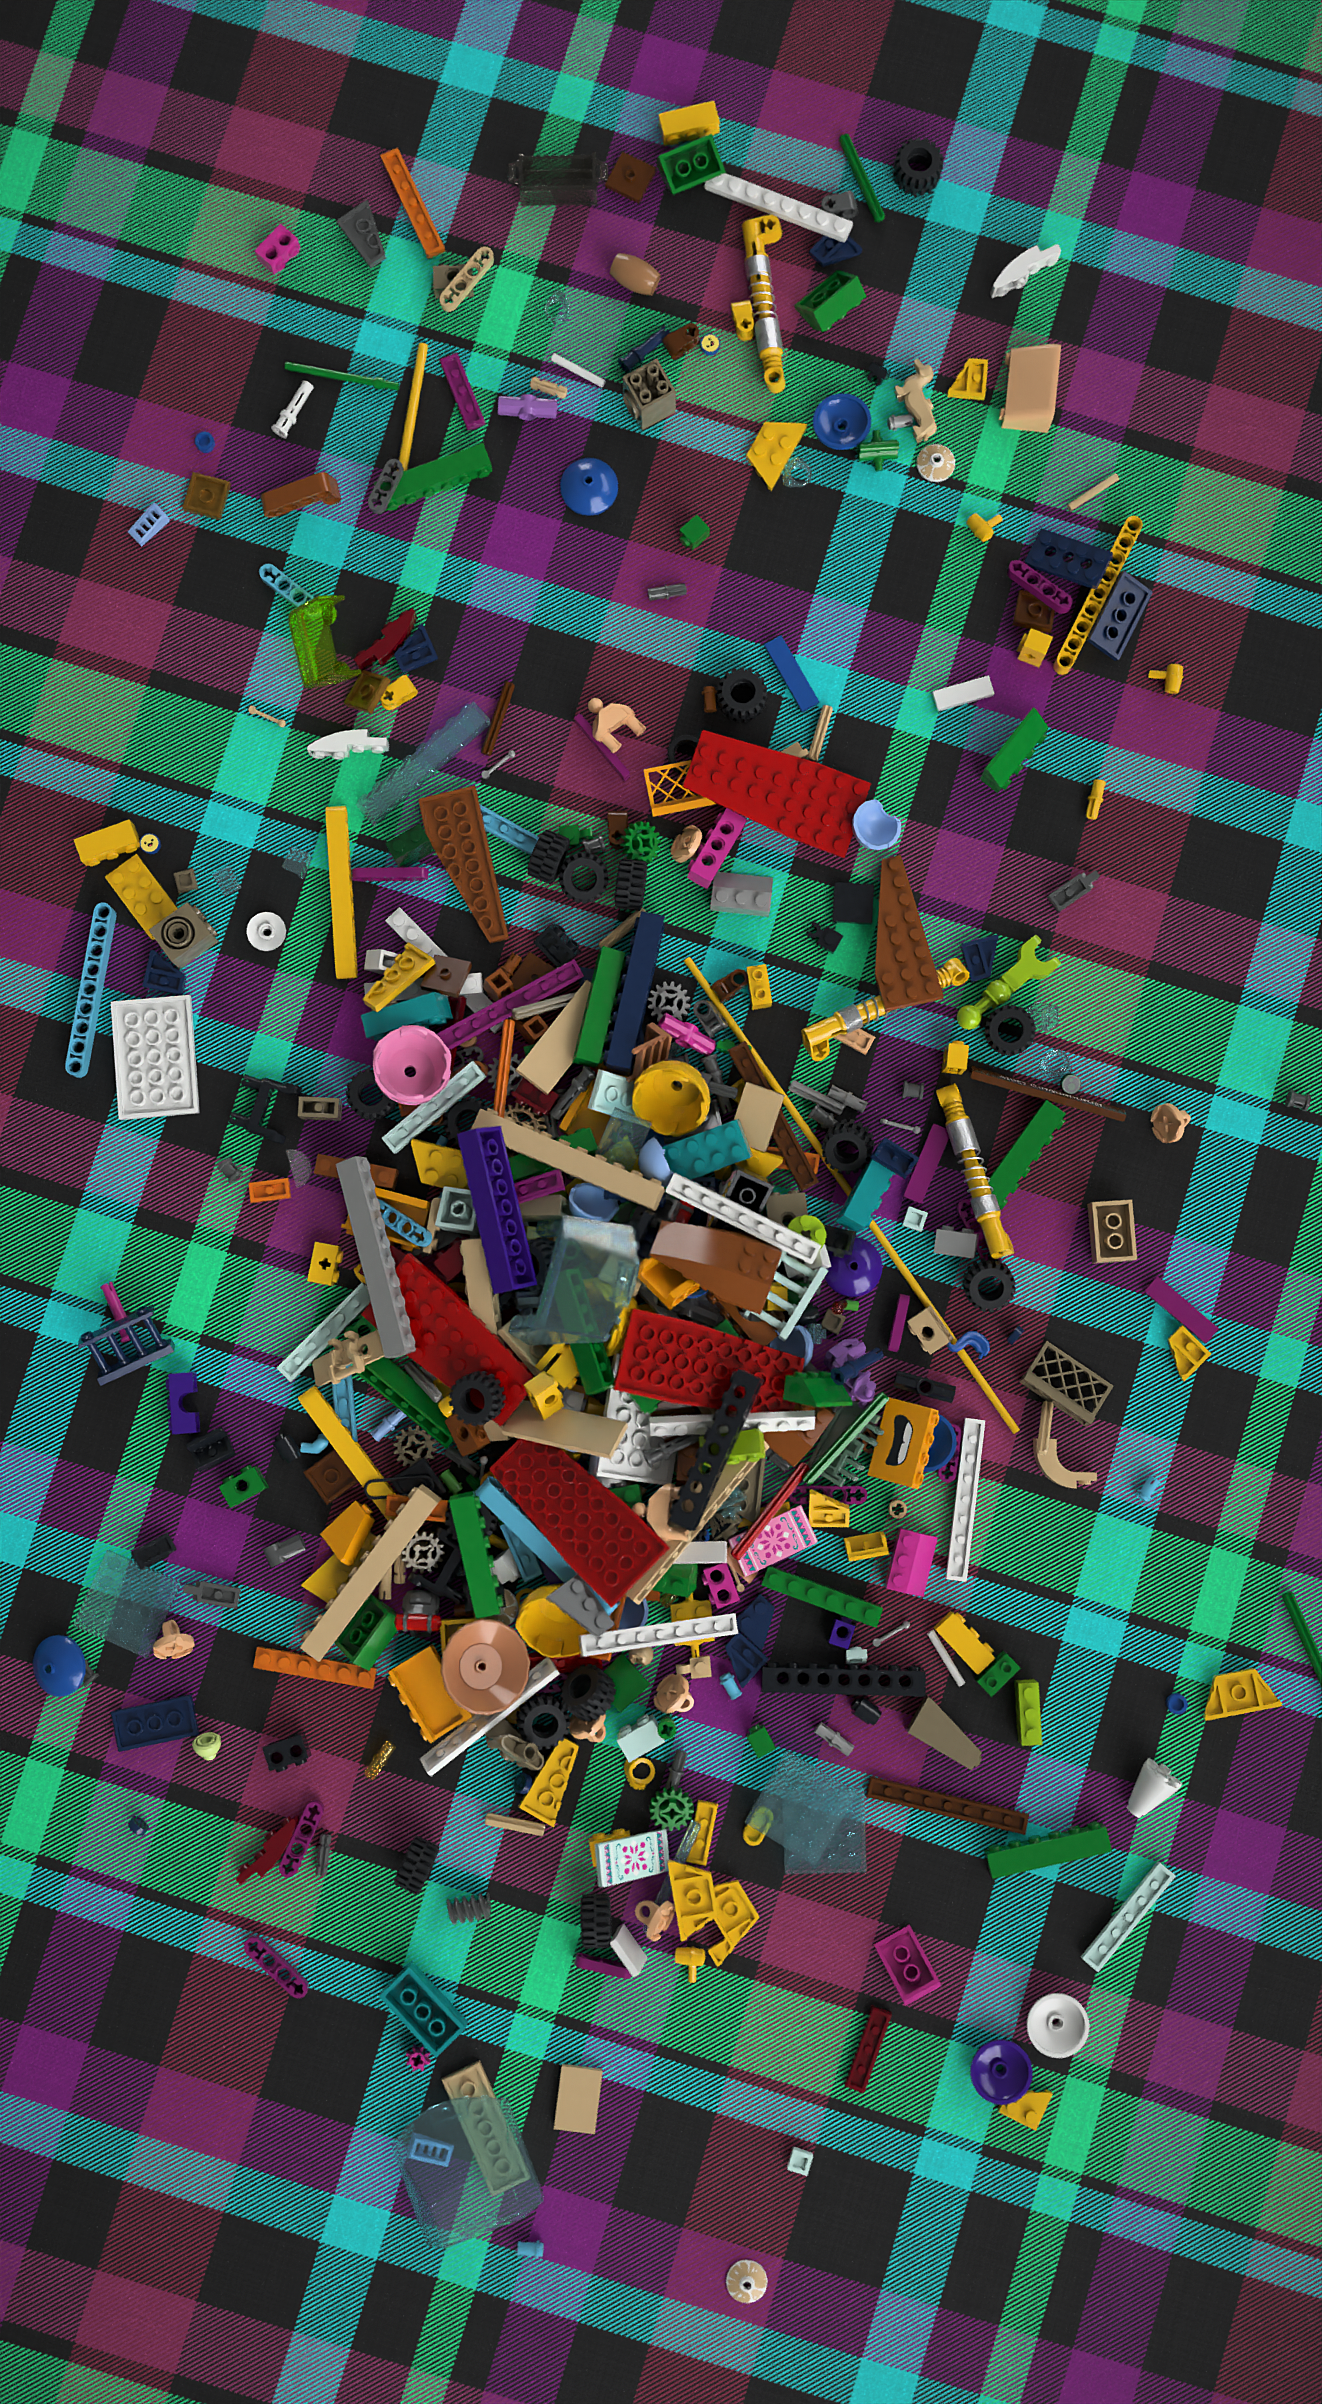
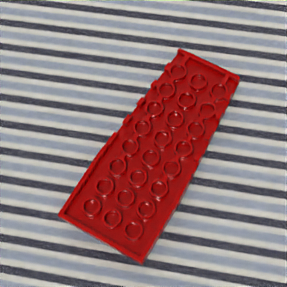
M703 730L682 787L737 814H741L756 823H760L785 837L845 858L853 836L852 819L858 807L865 802L871 783L814 761Z
M411 1253L406 1254L395 1269L400 1280V1290L405 1300L406 1313L410 1319V1329L415 1339L416 1351L406 1355L450 1389L456 1384L458 1379L475 1371H486L487 1375L493 1374L495 1380H500V1387H504L505 1391L502 1394L506 1395V1400L502 1401L505 1403L504 1408L501 1409L502 1412L492 1420L499 1426L504 1425L528 1395L524 1384L533 1379V1375L527 1370V1366L524 1363H520L513 1356L514 1353L509 1348H505L499 1341V1337L495 1333L492 1334L480 1318L477 1319L472 1313L471 1308L451 1288ZM370 1302L361 1315L377 1328ZM472 1388L470 1392L472 1403L476 1407L483 1409L485 1405L483 1394L478 1389Z
M631 1308L613 1390L671 1403L720 1409L723 1403L721 1401L722 1395L725 1390H729L732 1384L729 1381L733 1372L742 1369L764 1379L750 1413L794 1411L795 1402L783 1400L786 1375L802 1372L805 1359L694 1322ZM742 1386L736 1391L739 1398L745 1395V1389ZM733 1405L728 1409L730 1411H737Z
M519 1438L490 1467V1471L563 1559L611 1608L670 1549L625 1502L559 1447Z

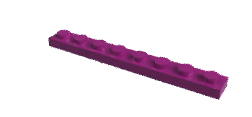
M575 959L436 1035L441 1038L450 1051L503 1022L505 1019L512 1017V1009L539 1002L583 978L584 975Z

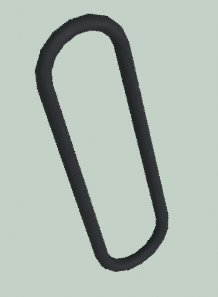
M426 1475L373 1479L365 1484L364 1493L369 1499H387V1496H370L367 1493V1486L373 1482L426 1478L431 1482L430 1490L433 1491L434 1482L431 1477Z

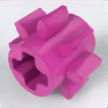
M413 2044V2052L407 2051L406 2056L410 2057L406 2065H411L413 2072L419 2068L421 2071H424V2064L430 2065L431 2060L427 2057L431 2052L429 2050L426 2051L423 2044L421 2047ZM417 2055H421V2059L419 2061L416 2060Z

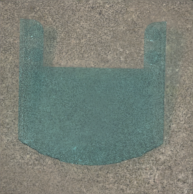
M563 1215L562 1219L538 1221L536 1227L537 1235L542 1238H557L537 1314L514 1316L508 1333L528 1345L606 1342L611 1336L608 1333L614 1324L618 1325L621 1318L619 1316L623 1308L628 1307L636 1285L639 1270V1258H637L639 1243L635 1239V1234H637L635 1228L628 1225Z

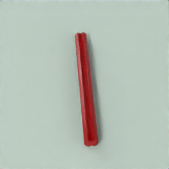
M804 1462L798 1464L730 1553L733 1558L740 1560L801 1482L802 1477L810 1469Z

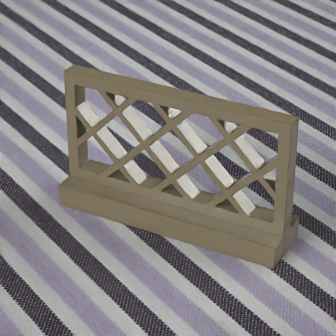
M1048 1341L1043 1344L1030 1367L1019 1381L1046 1401L1052 1402L1055 1407L1085 1427L1093 1423L1095 1415L1113 1388L1112 1384ZM1047 1348L1054 1352L1055 1360H1045L1044 1352ZM1060 1361H1068L1071 1364L1072 1371L1062 1373ZM1056 1362L1058 1374L1049 1375L1046 1364ZM1043 1365L1045 1376L1038 1377L1033 1374L1032 1371L1035 1366ZM1077 1373H1086L1089 1382L1079 1384ZM1073 1374L1075 1385L1065 1386L1063 1375ZM1059 1376L1062 1387L1054 1388L1051 1386L1050 1378ZM1100 1383L1106 1387V1390L1103 1394L1096 1395L1093 1384ZM1090 1385L1092 1396L1082 1398L1080 1387ZM1076 1387L1079 1399L1072 1400L1068 1397L1066 1389ZM1093 1399L1095 1407L1092 1412L1085 1409L1083 1400Z

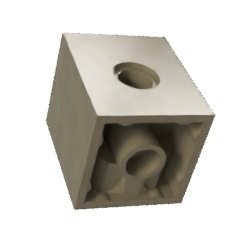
M658 359L623 376V399L629 413L636 419L641 430L676 413V391Z
M188 902L149 929L168 958L179 969H182L219 942L215 937L218 935L217 932L207 921L204 922L206 919L204 914L196 905L192 907Z
M799 1190L789 1191L788 1194L780 1195L779 1192H773L763 1208L764 1217L784 1227L787 1226L783 1222L789 1223L798 1216L808 1215L805 1192L800 1193ZM809 1230L806 1232L801 1231L802 1236L808 1239L811 1238Z

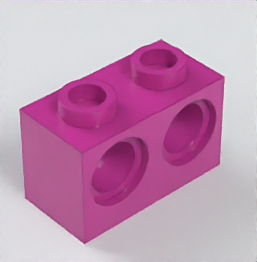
M280 223L254 252L257 260L275 275L278 271L284 269L286 263L298 254L300 245L297 237Z
M717 1563L703 1568L704 1574H701L704 1585H709L711 1593H708L711 1605L716 1604L718 1609L740 1601L727 1563ZM714 1570L722 1573V1577L718 1581L710 1578V1574ZM722 1589L729 1592V1596L725 1600H720L717 1597V1593Z

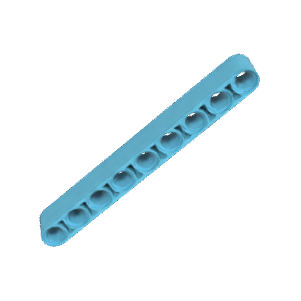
M99 903L94 908L66 1058V1071L77 1078L84 1077L88 1072L116 922V912L107 903ZM109 909V914L106 917H101L102 912ZM105 929V934L98 937L99 930ZM97 948H102L101 954L95 956V950ZM94 967H98V973L91 975V970ZM94 986L95 991L88 995V988ZM91 1005V1011L88 1014H84V1008ZM87 1024V1031L85 1033H81L80 1028L83 1025ZM83 1044V1051L77 1053V1046ZM80 1063V1070L74 1072V1065Z
M488 1476L475 1491L476 1496H479L480 1500L564 1583L577 1575L503 1485L494 1477ZM587 1584V1586L590 1588L594 1596L597 1598V1600L609 1616L617 1608L620 1602L618 1601L617 1604L613 1608H611Z

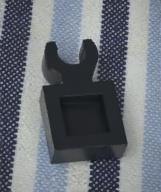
M813 922L811 926L816 929V933L807 931L806 935L811 939H819L816 945L834 954L843 935L827 926L823 931L819 924Z

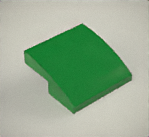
M623 1653L603 1671L615 1683L616 1694L613 1695L615 1699L611 1703L620 1713L650 1685L648 1680Z

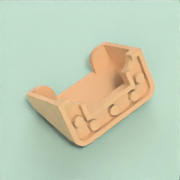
M1061 344L1012 348L1010 353L1006 352L1005 365H1008L1009 375L1006 403L1004 408L1000 409L999 420H1002V428L1048 433L1055 412Z

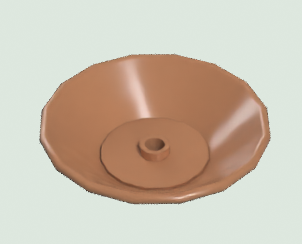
M480 1619L465 1624L451 1636L442 1654L441 1675L445 1690L456 1705L472 1714L492 1715L506 1710L521 1696L528 1682L530 1659L526 1645L517 1632L501 1621ZM480 1663L483 1664L482 1670H479L478 1668Z

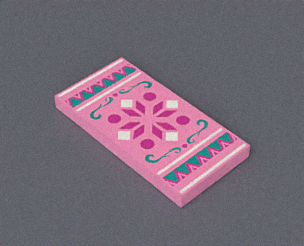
M796 1506L773 1517L743 1557L737 1560L745 1577L818 1542L802 1506ZM747 1530L727 1539L732 1550Z

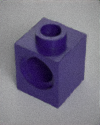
M840 1616V1619L834 1618L827 1639L828 1643L848 1649L855 1629V1625L851 1623L852 1619ZM841 1626L847 1628V1634L843 1637L838 1636L836 1633L837 1629Z

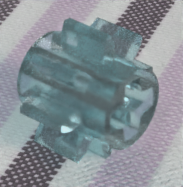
M807 1324L806 1330L811 1335L813 1344H822V1339H826V1329H822V1324Z

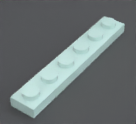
M474 1061L470 1062L449 1080L446 1087L430 1101L421 1104L383 1136V1141L396 1154L485 1079V1074Z
M361 1283L277 1367L290 1382L329 1345V1340L335 1339L368 1306L371 1301L367 1286Z
M1157 1861L1083 1953L1081 1958L1099 1972L1175 1878V1875Z

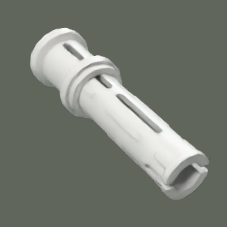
M302 382L286 410L280 412V418L277 423L272 425V430L280 437L286 438L291 425L296 423V415L314 388L309 382ZM301 394H302L301 399L299 400L298 404L295 406L297 400L299 399V397H300Z

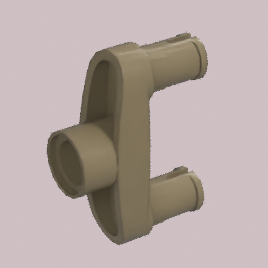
M510 1734L489 1737L492 1741H487L488 1747L503 1751L516 1761L518 1767H525L531 1770H540L542 1768L544 1758L534 1743H527Z

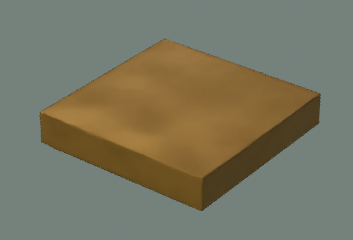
M193 472L183 503V511L221 521L231 483Z
M362 670L344 704L350 708L372 714L391 680L386 676Z

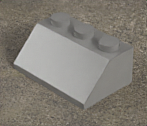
M717 872L713 880L710 911L769 917L773 878Z

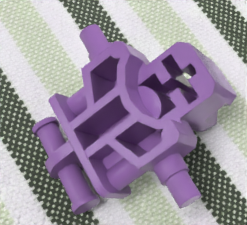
M856 1338L844 1339L826 1352L824 1364L830 1370L835 1367H841L844 1362L854 1361L866 1354V1346L864 1342H859ZM859 1371L855 1378H849L843 1384L853 1402L857 1399L860 1400L859 1407L861 1409H865L875 1395L876 1384L870 1381V1371L865 1373Z

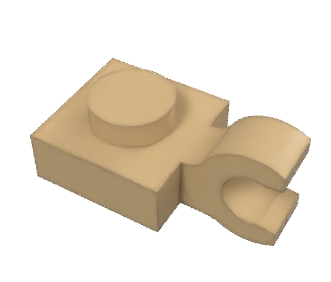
M709 1655L696 1658L689 1657V1664L676 1665L677 1674L691 1673V1679L712 1677Z

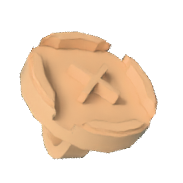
M690 825L684 828L682 835H677L671 847L672 859L678 863H683L688 859L696 861L698 857L696 854L697 848L700 847L701 843L704 844L701 842V830L694 825Z
M1173 1104L1159 1105L1153 1110L1151 1115V1122L1154 1125L1152 1127L1153 1133L1163 1143L1176 1142L1182 1137L1184 1127L1190 1122L1191 1116L1185 1110L1179 1111Z
M172 1619L163 1623L164 1637L158 1639L153 1644V1653L160 1659H167L166 1656H171L172 1659L183 1657L189 1654L195 1646L194 1638L188 1634H180L177 1623Z
M680 1674L668 1675L660 1682L656 1689L658 1693L657 1696H654V1703L657 1709L663 1713L669 1714L676 1710L685 1712L691 1709L694 1704L693 1697L688 1692V1681Z
M572 1714L569 1719V1732L577 1739L587 1738L590 1742H601L606 1735V1729L603 1724L606 1714L600 1715L599 1719H593L590 1722L582 1721Z
M649 1900L638 1903L635 1915L639 1921L648 1926L647 1938L657 1941L661 1938L659 1933L662 1930L665 1932L668 1929L675 1914V1905L673 1903L665 1901L661 1906ZM643 1906H647L650 1909L649 1917L643 1915Z

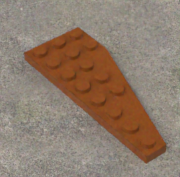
M476 786L418 799L425 833L490 943L509 939Z
M901 855L884 858L881 861L874 977L885 1012L941 1000L944 997Z

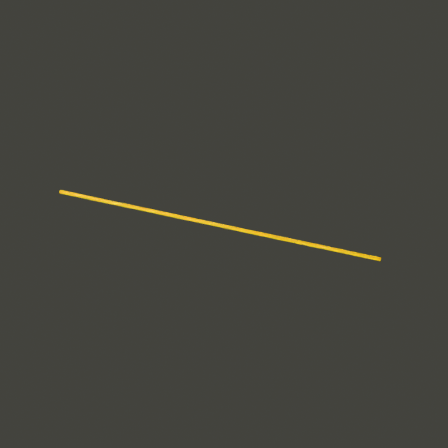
M691 957L686 958L684 963L719 1013L725 1018L728 1026L740 1043L746 1041L752 1047L751 1052L772 1089L785 1095L782 1103L825 1163L826 1157L822 1156V1145L726 1007L723 1003L719 1002V997L714 990L710 989L709 983ZM825 1163L846 1195L849 1196L852 1188L841 1173L837 1172L838 1169L832 1170L830 1168L831 1164ZM872 1219L869 1228L924 1307L927 1308L931 1305L952 1335L953 1339L950 1342L954 1345L957 1338L876 1222ZM964 1348L958 1351L957 1354L1012 1433H1017L1020 1430Z

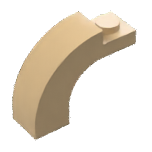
M1033 1438V1452L1036 1463L1041 1472L1052 1482L1064 1487L1077 1489V1480H1079V1484L1091 1485V1481H1097V1473L1073 1472L1065 1469L1060 1464L1057 1457V1439L1049 1440L1047 1455L1037 1453L1038 1438Z

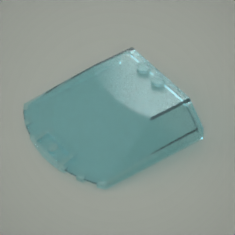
M481 2095V2097L471 2098L464 2096L442 2102L424 2111L417 2119L407 2124L392 2143L405 2187L427 2246L447 2248L524 2218L544 2201V2194L508 2099L501 2097L500 2099L490 2098L488 2095Z

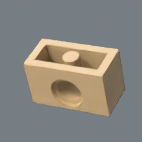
M931 1305L907 1321L911 1333L917 1335L922 1349L925 1352L928 1351L930 1355L953 1339ZM926 1326L930 1327L933 1330V1335H927L924 1328Z

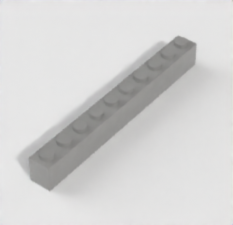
M354 1156L337 1163L336 1167L385 1358H397L416 1351L415 1339L410 1329V1319L407 1316L405 1300L401 1294L400 1280L397 1277L395 1261L391 1255L390 1241L387 1238L385 1222L381 1216L380 1203L375 1192V1183L370 1173V1164L366 1157Z

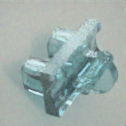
M739 1486L729 1495L730 1499L725 1500L718 1510L726 1507L728 1509L721 1512L723 1518L731 1516L732 1520L737 1519L736 1513L742 1511L741 1505L733 1507V1504L747 1498L746 1493H742Z

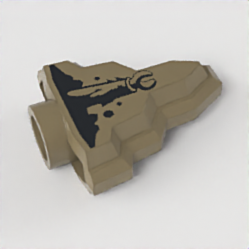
M723 1505L719 1507L709 1520L712 1528L711 1533L715 1541L721 1538L727 1541V1539L736 1536L739 1533L736 1527L742 1522V1519L736 1512H732L730 1508Z

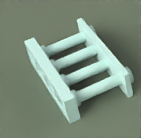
M782 1250L777 1268L783 1261L809 1277V1280L812 1281L808 1288L805 1286L803 1288L780 1273H775L774 1280L794 1291L801 1298L798 1306L796 1304L792 1305L769 1291L767 1299L788 1311V1314L791 1316L788 1322H781L763 1310L761 1314L746 1309L742 1310L745 1311L743 1317L746 1319L751 1312L777 1328L780 1333L778 1338L785 1342L828 1270L821 1267L819 1271H813Z

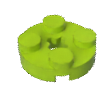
M798 1216L792 1219L786 1227L802 1235V1230L805 1232L809 1230L810 1240L820 1244L821 1248L825 1243L827 1236L825 1227L814 1216Z

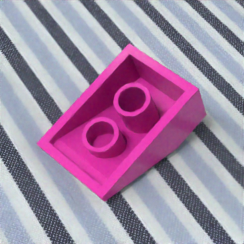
M910 1925L874 1944L905 2006L941 1987L940 1981Z

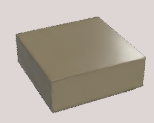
M194 869L174 873L179 893L199 889Z
M827 1309L819 1327L838 1335L846 1317Z

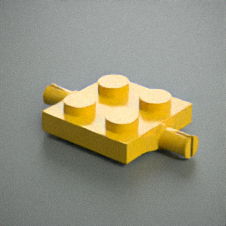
M692 1592L681 1603L670 1604L671 1622L712 1617L710 1600L693 1599ZM715 1638L674 1643V1645L691 1646V1657L696 1658L700 1657L699 1645L704 1642L715 1641Z

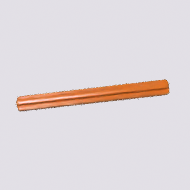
M511 1019L503 1021L493 1110L498 1112V1116L504 1118L515 1027V1021Z

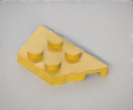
M765 422L750 447L746 459L755 467L759 477H762L770 491H772L806 431L807 424Z
M417 1139L411 1140L421 1183L441 1188L446 1186L463 1189L468 1180L461 1150Z
M750 1147L753 1156L735 1164L766 1178L783 1162V1157ZM729 1166L715 1170V1177L721 1180Z
M1254 1668L1213 1676L1203 1718L1205 1721L1279 1707L1282 1706V1702L1274 1695L1271 1688Z
M667 1860L682 1942L696 1930H700L705 1923L718 1916L713 1881L709 1871Z

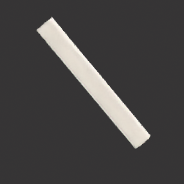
M555 353L553 354L551 361L600 387L604 386V379Z
M929 1631L927 1633L928 1637L958 1687L962 1686L966 1682L935 1631Z

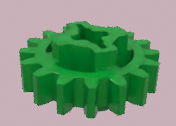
M640 821L629 824L630 828L624 829L626 835L621 836L624 843H621L620 846L625 847L622 853L628 854L626 859L646 861V863L653 862L652 858L658 857L655 852L661 850L657 846L658 843H661V840H657L659 832L654 833L655 826H649V822Z
M671 1786L670 1791H667L664 1787L662 1794L657 1791L656 1798H651V1805H649L651 1819H654L656 1826L661 1824L662 1830L666 1826L669 1827V1831H672L673 1827L680 1830L681 1824L687 1826V1820H692L691 1813H694L692 1798H689L688 1792L682 1794V1788L674 1791V1786Z

